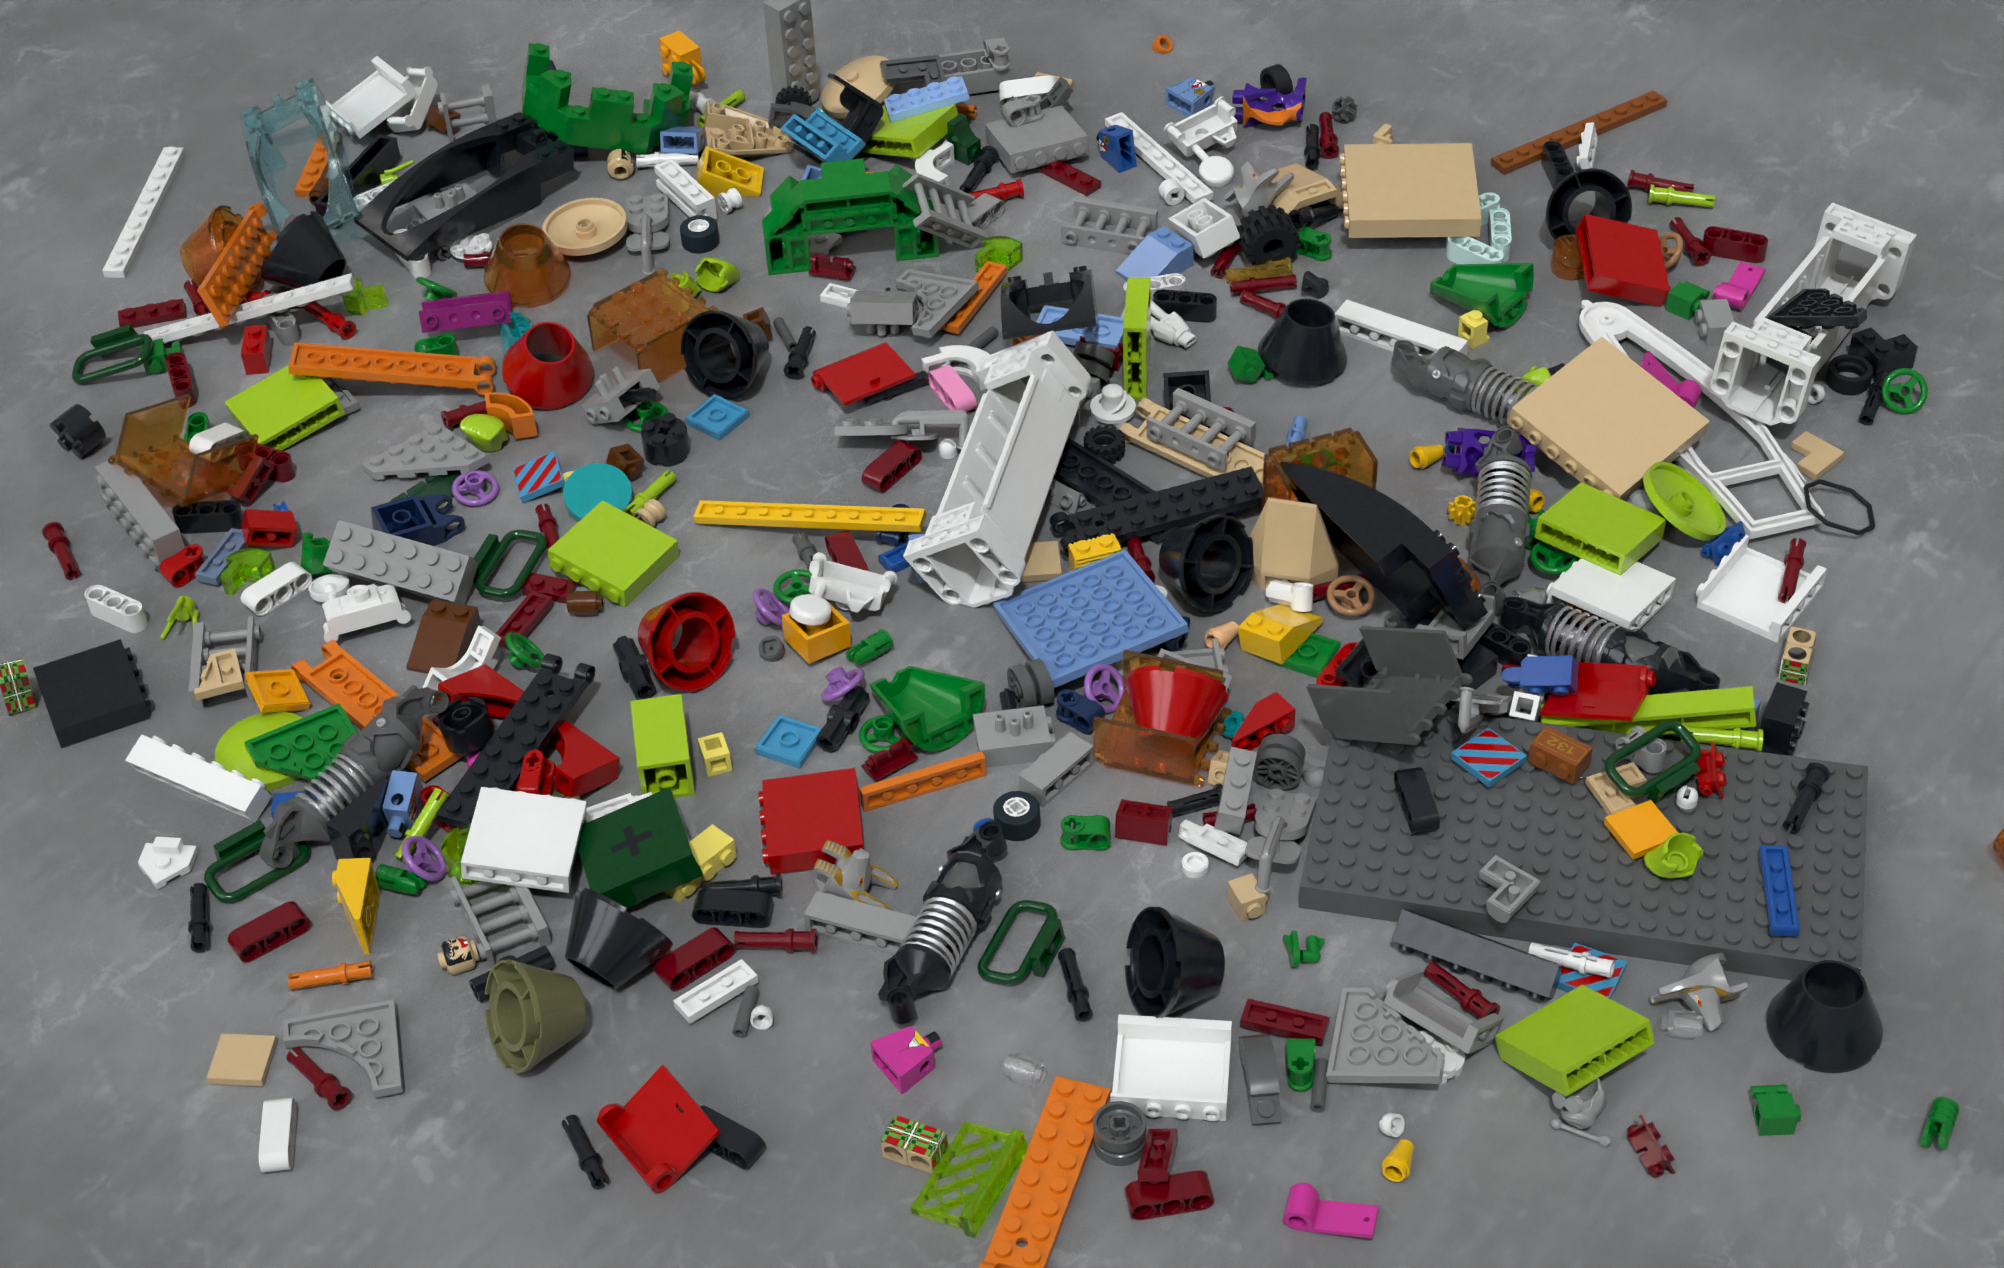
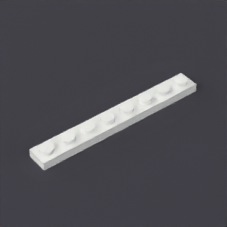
M1121 112L1105 118L1106 127L1119 125L1133 130L1135 153L1165 179H1175L1184 190V196L1193 204L1203 198L1207 200L1213 199V191L1124 113Z

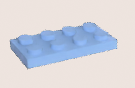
M953 76L944 82H933L928 84L927 87L910 89L907 93L900 95L892 94L884 99L890 121L895 122L966 101L970 97L962 76Z
M1044 305L1036 322L1050 324L1062 318L1069 309ZM1098 314L1099 323L1095 326L1056 331L1055 334L1065 345L1075 346L1076 342L1080 341V336H1083L1086 339V343L1115 349L1123 341L1124 318Z

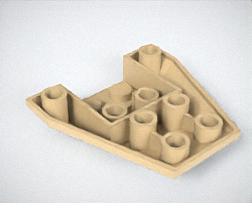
M706 103L704 120L705 147L716 149L737 158L789 153L792 151V148L787 145L788 141L791 142V140L780 129L782 126L768 125V119L721 103Z
M1297 163L1279 168V174L1271 181L1273 183L1289 173L1294 174V179L1289 186L1271 203L1276 208H1283L1287 214L1292 210H1299V208L1326 200L1330 204H1337L1336 207L1339 206V209H1343L1341 187Z
M1268 497L1249 535L1253 541L1254 568L1251 580L1260 590H1266L1270 581L1273 580L1317 585L1338 578L1339 562L1318 505Z

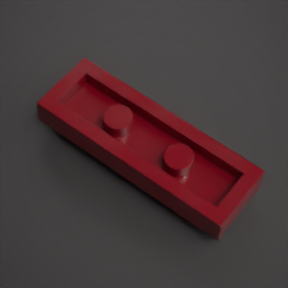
M1061 160L1041 166L1042 174L1087 197L1101 188L1100 180Z
M183 298L118 311L120 327L130 324L133 328L187 318Z
M531 591L495 633L501 637L498 645L508 648L505 643V635L509 632H516L527 637L554 604L553 598Z
M1249 998L1240 1019V1027L1287 1038H1315V1044L1322 1046L1330 1023V1017Z
M1177 1128L1148 1129L1138 1167L1139 1182L1158 1184L1169 1180L1178 1142Z

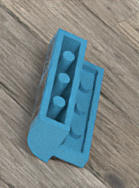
M818 109L806 121L794 114L780 128L789 139L824 163L852 160L866 145L861 138Z

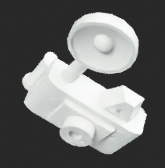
M427 66L424 69L407 68L408 75L405 78L418 95L385 119L387 125L395 133L418 130L422 127L423 122L427 120L429 107L437 89V81L433 77V71L430 67Z
M1223 96L1219 97L1213 105L1176 124L1170 122L1164 127V132L1168 133L1170 140L1186 157L1196 154L1201 159L1199 177L1203 183L1212 187L1225 186L1234 177V166L1228 159L1221 156L1209 157L1204 149L1215 143L1229 148L1233 146L1237 138L1235 132L1237 131L1238 121L1234 118L1236 108L1229 105Z
M818 552L814 554L813 561L809 567V571L812 573L809 586L811 594L795 597L790 603L789 613L793 619L800 623L821 625L827 623L831 617V606L825 599L836 601V606L840 609L851 610L857 613L862 609L880 610L887 592L890 590L891 585L896 583L898 576L893 571H886L884 575L827 561L826 555Z
M342 574L324 575L315 579L309 585L308 590L312 599L323 603L322 606L327 621L323 625L325 632L324 640L326 642L331 640L337 641L340 634L396 619L399 623L405 624L411 619L410 612L406 610L403 603H400L393 585L379 587L375 584L367 586L355 585L350 588L348 577Z

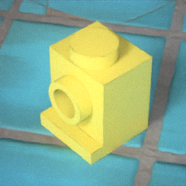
M1472 310L1459 317L1458 337L1468 340V346L1471 349L1490 341V337L1487 335L1488 321L1482 317V312Z
M722 732L697 738L699 752L707 777L732 771L730 752Z

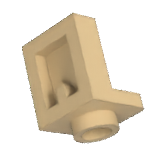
M1385 123L1373 135L1372 144H1393L1392 126Z
M1219 750L1211 759L1208 776L1209 784L1216 785L1221 783L1223 785L1230 752Z

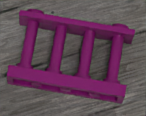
M510 291L422 301L423 310H419L422 333L511 322L510 312L513 311Z

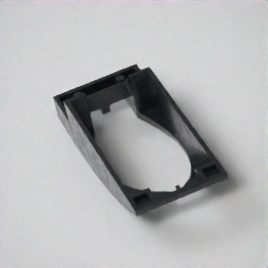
M521 112L514 113L511 116L497 120L454 140L414 165L372 199L354 217V223L408 262L541 205V183L573 170L574 148L561 139L553 142L547 138L546 130L541 127L536 130L533 128V120ZM515 149L525 154L514 167L500 177L501 155ZM486 170L494 176L500 177L473 197L407 231L394 234L390 233L386 228L387 222L396 207Z
M1087 266L1073 267L1074 272L1069 273L1070 282L1054 283L1052 272L1043 273L1044 285L1028 288L1027 279L1022 280L1021 276L1008 277V282L1001 285L1003 340L1043 334L1052 330L1056 332L1097 325L1099 319L1092 269L1087 270ZM1073 299V305L1059 320L1050 324L1037 323L1031 320L1029 306Z
M1280 462L1277 465L1298 502L1318 505L1332 545L1413 624L1436 606L1447 614L1463 631L1488 613L1483 604L1486 602L1483 595L1477 589L1474 592L1471 590L1472 587L1469 583L1472 581V577L1462 567L1457 557L1460 554L1458 549L1451 542L1447 544L1444 536L1437 529L1433 531L1407 508L1361 482L1311 466L1289 462Z

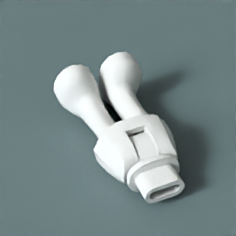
M1151 298V330L1154 332V337L1170 345L1174 343L1176 346L1182 345L1185 348L1191 346L1196 341L1197 336L1191 333L1187 323L1176 312L1171 314L1165 313ZM1125 308L1121 314L1122 318H1124Z

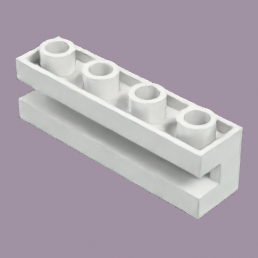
M673 159L654 166L655 174L660 177L656 180L657 187L665 195L668 194V198L689 217L705 215L717 219L715 198Z

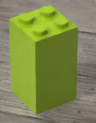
M682 694L630 701L637 768L642 795L649 792L655 794L669 787L675 798L695 795Z

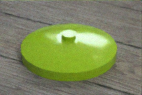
M1656 462L1644 473L1643 483L1650 500L1658 511L1676 528L1702 541H1713L1725 530L1726 519L1720 504L1706 486L1692 474L1668 462Z
M270 712L255 714L237 722L218 741L214 755L215 762L224 766L228 772L236 770L242 773L247 780L251 781L252 778L261 781L266 785V791L279 789L295 782L300 777L256 767L245 748L244 742L302 719V717L288 712Z

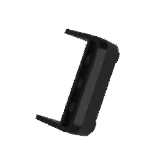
M829 73L828 78L844 87L839 99L841 105L849 110L841 126L861 138L866 144L883 116L884 110L882 105L840 77ZM788 141L787 145L805 157L819 165L824 163L795 143ZM863 148L860 150V152H859L857 155L854 156L853 159H857V158H858V156L860 155V153H861V151L863 150Z

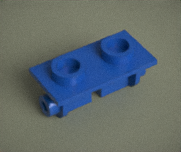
M1739 521L1734 526H1727L1716 540L1705 544L1701 550L1702 556L1714 558L1715 566H1718L1722 558L1731 553L1734 544L1744 538L1745 532L1742 521Z

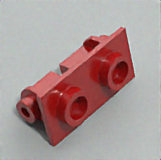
M1711 742V750H1701L1700 759L1697 761V765L1701 768L1698 774V789L1705 796H1709L1713 792H1719L1720 797L1724 798L1723 787L1727 786V780L1722 767L1726 766L1723 752H1718L1714 742Z

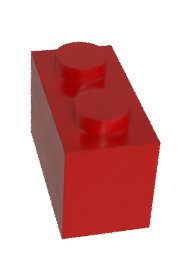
M267 325L245 327L241 358L246 375L269 373L272 342Z
M245 509L241 526L245 545L293 548L297 533L293 512Z

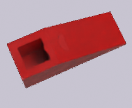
M1278 692L1255 703L1232 738L1231 747L1251 751L1259 747L1260 742L1266 736L1289 732L1295 727L1296 709Z

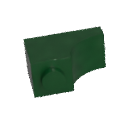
M960 113L947 122L948 142L954 144V160L970 165L976 157L981 155V139L977 138L972 132L967 116Z

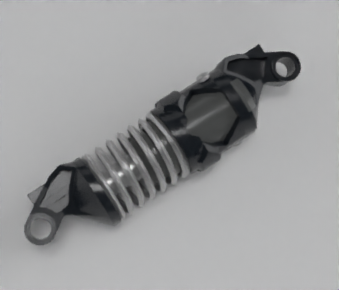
M1506 597L1503 600L1500 617L1501 626L1512 630L1528 626L1536 640L1539 653L1543 655L1563 656L1569 646L1568 655L1573 656L1576 649H1578L1576 655L1577 662L1582 660V662L1651 666L1652 671L1656 672V683L1654 687L1651 686L1648 693L1650 695L1666 694L1680 689H1688L1689 691L1719 689L1720 678L1714 672L1701 667L1689 652L1680 651L1678 648L1661 641L1653 642L1643 630L1638 628L1630 630L1620 625L1615 626L1612 622L1607 624V621L1604 619L1599 620L1596 616L1590 617L1589 613H1582L1578 609L1573 610L1571 606L1560 602L1539 604L1521 597ZM1578 621H1579V628L1575 627V625H1576V623H1577ZM1588 624L1587 631H1584V627Z
M989 821L982 824L970 836H966L961 845L947 851L948 861L945 865H940L938 879L930 883L923 895L924 904L911 925V929L907 932V936L902 941L896 954L884 962L883 975L885 982L878 996L880 1000L887 1001L895 1023L907 1024L916 1017L917 1012L913 1000L914 994L926 990L938 991L947 986L977 929H981L985 925L991 914L990 905L993 899L998 900L1001 894L999 888L1002 885V876L989 857L1000 856L1007 850L1006 839L1002 825L999 822ZM919 938L925 939L924 943Z

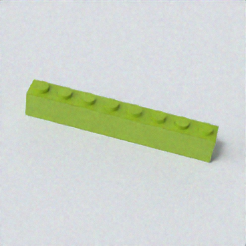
M1753 686L1647 695L1632 721L1541 716V723L1630 734L1631 729L1635 726H1641L1646 731H1649L1667 720L1676 721L1685 726L1711 729L1757 727ZM1667 731L1664 734H1674L1675 732Z

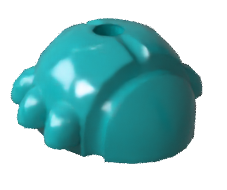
M1239 710L1231 712L1225 718L1220 734L1232 739L1245 720L1243 713Z

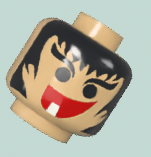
M616 149L608 155L607 170L611 177L614 179H626L632 175L634 159L629 151Z
M466 936L444 941L441 944L442 952L437 953L441 969L447 968L451 975L472 970L476 966V961H479L474 940L469 941Z

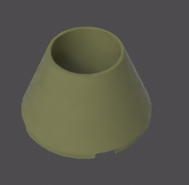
M509 959L499 961L492 967L485 987V995L490 994V1009L485 1010V1018L494 1051L506 1068L512 1067L514 1073L526 1072L580 1035L585 1024V1003L581 989L572 977Z

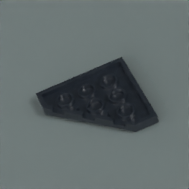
M1826 288L1803 289L1768 316L1767 319L1789 328L1799 326L1800 329H1810L1814 326H1822V329H1832L1836 326H1844L1845 329H1855L1867 319V310L1863 307L1857 309V304L1849 300L1843 302V297L1835 293L1830 295V291Z

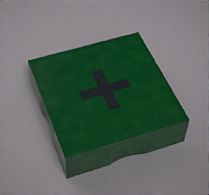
M670 787L582 825L577 847L591 890L616 901L626 908H630L655 894L669 891L703 876L695 849L688 837L689 831L681 808Z

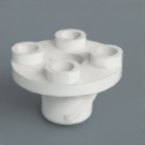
M1108 384L1103 387L1102 393L1095 396L1090 403L1092 420L1120 427L1123 422L1130 420L1134 416L1136 403L1120 385Z

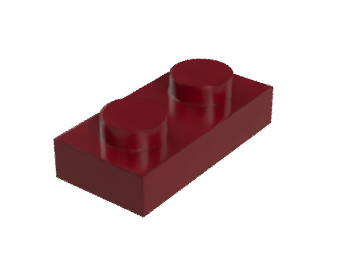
M531 573L522 587L523 596H527L531 591L551 596L554 602L567 604V594H573L577 586L576 582L572 580Z

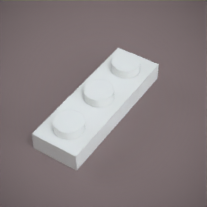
M1591 122L1586 123L1585 130L1581 133L1582 144H1579L1580 156H1577V166L1581 169L1593 168L1598 136L1595 124Z
M741 959L673 1000L674 1007L691 1024L745 991L747 986L757 984L758 975Z

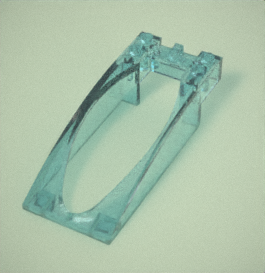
M313 78L299 82L295 86L296 95L284 101L279 94L273 96L274 106L264 111L257 105L255 107H248L240 113L244 139L252 169L277 236L296 216L277 198L272 171L286 165V161L274 144L272 133L305 117L322 144L325 145L327 152L329 196L327 210L323 217L325 223L330 230L360 215L341 134L331 120L325 97Z

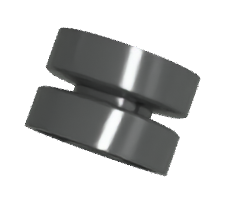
M1076 343L1073 352L1075 358L1090 376L1100 378V384H1106L1110 374L1108 368H1112L1116 357L1115 354L1094 344Z
M1040 658L1026 662L1025 666L1019 664L1007 669L1008 685L1010 691H1014L1018 708L1035 707L1037 704L1042 706L1054 701L1052 680L1047 667Z
M1272 734L1263 738L1259 744L1253 771L1257 781L1270 789L1289 790L1294 788L1299 783L1306 757L1304 746L1294 737L1285 734Z
M1114 1101L1103 1105L1096 1112L1093 1119V1141L1097 1156L1105 1163L1114 1166H1126L1138 1161L1141 1158L1146 1140V1117L1136 1105L1125 1101Z

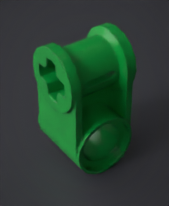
M1303 227L1298 232L1300 246L1298 250H1294L1295 253L1317 261H1326L1332 257V251L1329 246L1332 241L1330 234L1314 230L1310 227Z
M443 333L439 336L420 339L414 345L415 352L460 355L455 336L451 333Z
M195 412L187 419L186 433L184 434V447L187 454L191 453L189 451V444L192 437L211 428L208 416L204 412Z
M1068 815L1061 820L1063 834L1061 835L1060 843L1063 848L1067 850L1100 851L1110 846L1111 828L1110 820L1103 815ZM1071 836H1074L1073 843H1071Z
M1287 1038L1286 1040L1288 1086L1296 1092H1306L1313 1085L1315 1038Z

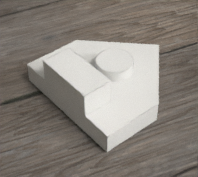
M836 233L808 236L810 257L816 253L821 255L829 254V250L832 247H837L842 243V236Z
M156 837L154 843L145 844L138 865L158 890L167 885L166 882L178 875L182 877L191 872L198 849L194 845H184L182 838Z

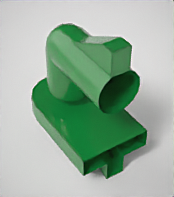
M1292 930L1290 935L1283 936L1284 943L1288 949L1291 967L1297 968L1299 962L1317 963L1320 961V951L1325 943L1324 938L1310 935L1306 938L1307 950H1300L1297 931Z

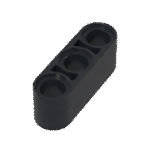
M1548 141L1544 143L1541 164L1554 189L1565 177L1574 173V169L1559 142Z
M1161 289L1153 294V302L1165 313L1171 314L1176 312L1184 321L1209 323L1213 322L1217 317V297L1211 293Z
M236 500L183 502L175 505L172 509L176 526L179 528L180 533L183 534L228 532L231 528L240 530L244 517L240 503Z
M1493 622L1477 641L1498 655V663L1501 665L1509 663L1521 666V661L1528 654L1531 655L1532 645L1528 640Z
M1417 767L1394 771L1395 788L1410 832L1418 833L1438 830L1440 828L1439 813L1423 768Z
M703 888L697 892L692 910V918L700 924L763 928L769 923L773 898L764 892Z
M701 1105V1109L721 1131L706 1150L741 1169H748L766 1148L764 1140L752 1130L705 1105Z

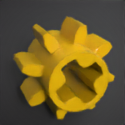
M1465 495L1455 497L1454 503H1448L1449 519H1453L1458 525L1470 524L1471 518L1475 516L1476 501H1472L1470 497Z

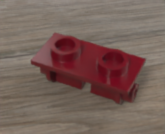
M816 253L810 257V263L813 265L808 273L820 277L850 280L856 266L853 265V261H850L849 258L834 256L833 262H830V256Z
M901 738L898 742L889 746L890 750L883 749L874 755L868 756V760L861 767L875 781H878L918 759V756L910 749L913 747V743L908 738Z
M1640 1115L1639 1117L1643 1123L1639 1126L1636 1124L1629 1126L1627 1137L1637 1153L1648 1148L1647 1152L1639 1155L1648 1174L1653 1175L1655 1178L1660 1177L1668 1167L1675 1174L1670 1164L1675 1160L1666 1144L1660 1147L1657 1142L1661 1135L1653 1122L1647 1124L1643 1116Z

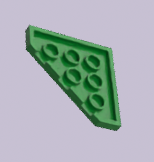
M338 703L247 740L244 743L256 767L311 780L318 779V772L326 773L325 765L333 766L332 759H336V755L341 750V744L352 733H358L342 706Z

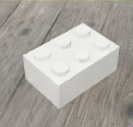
M1205 198L1168 218L1173 232L1192 243L1193 252L1202 258L1213 256L1216 251L1232 245L1235 240L1240 238L1232 215Z

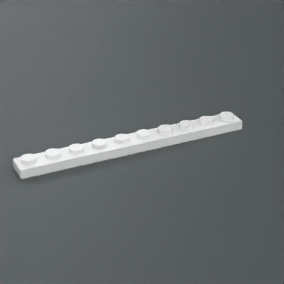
M172 146L163 148L102 270L104 277H126L185 156L184 148Z
M350 273L240 304L228 325L234 323L239 325L251 318L260 319L273 312L282 313L290 307H303L315 300H327L333 295H346L354 288V277ZM212 313L148 330L143 334L149 335L152 340L163 338L164 343L170 341L179 342L187 336H200L212 329L215 331L221 330L226 325L220 327Z

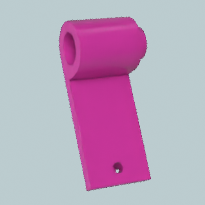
M1740 261L1729 282H1722L1721 285L1715 287L1713 298L1727 299L1730 308L1742 311L1766 269Z
M1650 351L1646 352L1639 366L1691 407L1695 408L1702 393L1700 385L1692 380L1677 383Z
M1302 1182L1290 1187L1283 1222L1289 1228L1298 1231L1373 1239L1379 1206L1320 1200L1317 1190L1312 1185Z

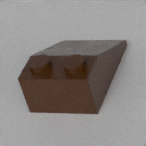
M432 599L422 616L406 666L407 670L428 674L431 667L447 668L456 664L467 652L477 627L482 626L478 607Z

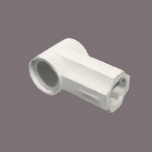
M1273 580L1270 581L1269 586L1266 588V597H1268L1270 602L1290 606V609L1293 611L1308 612L1312 610L1313 584Z

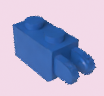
M1572 655L1527 656L1521 661V667L1503 669L1501 676L1508 687L1513 689L1522 688L1527 694L1540 697L1545 693H1553L1555 696H1568L1569 693H1577L1579 663Z

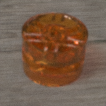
M1573 234L1561 236L1553 244L1551 271L1554 275L1564 280L1575 281L1585 278L1577 235Z

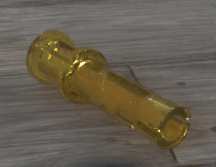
M1289 256L1277 261L1270 259L1265 264L1225 270L1227 284L1230 281L1249 280L1250 277H1255L1256 279L1293 274Z

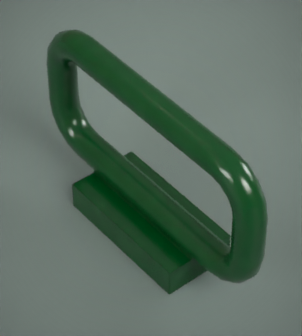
M130 324L91 336L90 343L94 349L84 352L76 359L73 366L72 379L75 383L84 384L142 365L150 357L153 345L152 338L147 334L138 335ZM140 343H143L142 352L138 357L81 375L83 365L88 360L140 346Z
M513 530L507 533L499 542L498 535L488 534L473 558L479 562L473 579L477 590L483 595L496 598H510L517 595L547 547L546 537L534 531ZM524 539L538 543L511 587L501 589L485 585L512 541Z
M1667 720L1612 753L1606 759L1604 765L1605 772L1624 795L1631 798H1640L1650 793L1647 799L1652 800L1656 805L1681 787L1692 782L1701 770L1696 764L1700 759L1701 748L1685 726L1679 722ZM1667 731L1677 733L1690 749V754L1639 787L1630 786L1617 772L1615 766L1619 761Z
M258 820L213 845L217 861L206 869L204 873L205 884L219 901L225 903L240 901L307 862L310 856V848L307 842L298 841L294 843L299 849V854L292 859L287 867H277L234 892H225L215 880V875L261 848L266 836L263 831L266 828Z
M1022 900L1011 905L978 962L977 969L979 975L991 982L1010 985L1024 980L1031 969H1033L1034 976L1044 978L1065 940L1061 919H1057L1056 909L1047 903L1032 900ZM1032 911L1047 915L1017 971L1014 973H1002L988 969L1013 921L1020 912Z

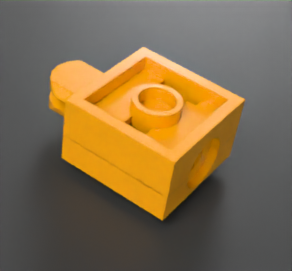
M680 30L659 38V53L662 58L661 69L664 75L669 77L672 62H686L687 64H692L693 67L691 87L706 80V74L702 67L701 51L697 44Z

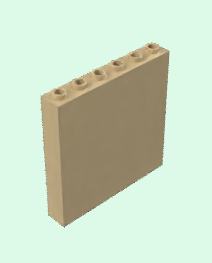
M1472 143L1344 145V153H1340V177L1342 178L1344 229H1348L1349 238L1480 237L1482 218Z
M1600 337L1513 406L1507 419V423L1514 430L1528 439L1531 444L1536 445L1548 458L1554 460L1568 474H1571L1584 484L1624 501L1629 498L1631 493L1644 486V473L1654 463H1671L1704 436L1710 422L1603 337Z

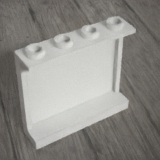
M378 56L371 60L377 71L331 105L323 97L320 99L324 104L322 109L329 117L331 116L336 123H339L343 129H346L350 135L355 134L358 138H362L418 95L404 76Z
M1745 535L1740 542L1734 544L1731 553L1722 558L1719 567L1711 571L1708 580L1699 585L1696 591V596L1698 597L1697 608L1778 643L1823 588L1827 569L1817 565L1811 574L1800 570L1795 594L1789 601V596H1787L1786 602L1782 603L1778 600V594L1780 593L1785 564L1748 548L1749 536Z
M1580 559L1578 562L1575 561L1568 571L1562 572L1559 579L1549 584L1546 590V596H1548L1547 603H1555L1558 599H1562L1627 629H1640L1671 599L1676 578L1639 562H1636L1620 576L1584 559Z
M481 787L461 860L462 879L569 893L571 870L583 820L587 818L586 801L574 798L553 797L551 795L531 794L523 791L516 792L499 788Z
M1119 1014L1113 1088L1110 1095L1111 1102L1125 1101L1139 1107L1145 1116L1152 1118L1170 1117L1226 1121L1232 1021L1171 1017L1156 1018L1154 1016Z

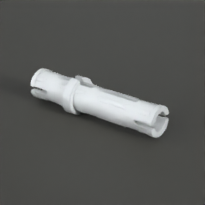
M655 152V154L636 155L637 168L654 167L670 159H673L679 166L697 165L699 162L698 154L693 153L659 154V152Z
M1534 942L1531 943L1528 951L1530 954L1561 964L1565 968L1578 970L1580 974L1586 975L1591 973L1611 978L1614 972V960L1591 956L1588 952H1583L1582 954Z

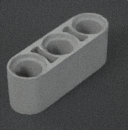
M987 193L979 196L967 206L972 225L982 230L1003 214L1005 202ZM958 212V220L962 222L960 212Z
M268 294V295L264 296L263 298L269 297V296H272V295H276V294ZM289 309L282 313H269L266 316L267 322L281 344L292 346L294 342L298 343L300 341L296 320Z

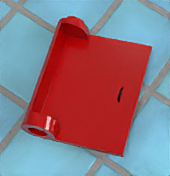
M885 342L814 370L811 382L814 388L819 389L821 392L827 390L828 387L840 402L846 406L916 378V373Z
M1578 662L1577 693H1569L1568 696H1555L1551 693L1540 710V716L1632 721L1649 693L1651 686H1655L1656 672L1652 671L1651 666Z
M661 1065L624 1106L617 1103L608 1104L599 1111L597 1117V1124L654 1193H661L669 1189L721 1133L719 1128L664 1065Z

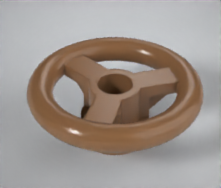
M1675 232L1666 233L1659 237L1666 270L1679 262L1683 250V239ZM1667 240H1676L1677 247L1671 248L1668 246Z
M1344 575L1330 583L1327 589V600L1335 611L1347 616H1358L1368 612L1374 606L1376 592L1372 584L1365 578L1357 575ZM1346 582L1356 583L1353 588L1345 591L1335 590L1340 584ZM1363 587L1369 594L1365 605L1361 604L1359 592ZM1335 598L1341 600L1340 604L1335 600Z

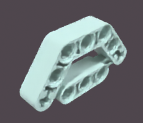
M1487 192L1479 195L1482 218L1481 226L1489 223V245L1471 237H1446V256L1456 264L1504 263L1510 259L1512 241L1510 213L1507 209L1500 208L1499 195Z

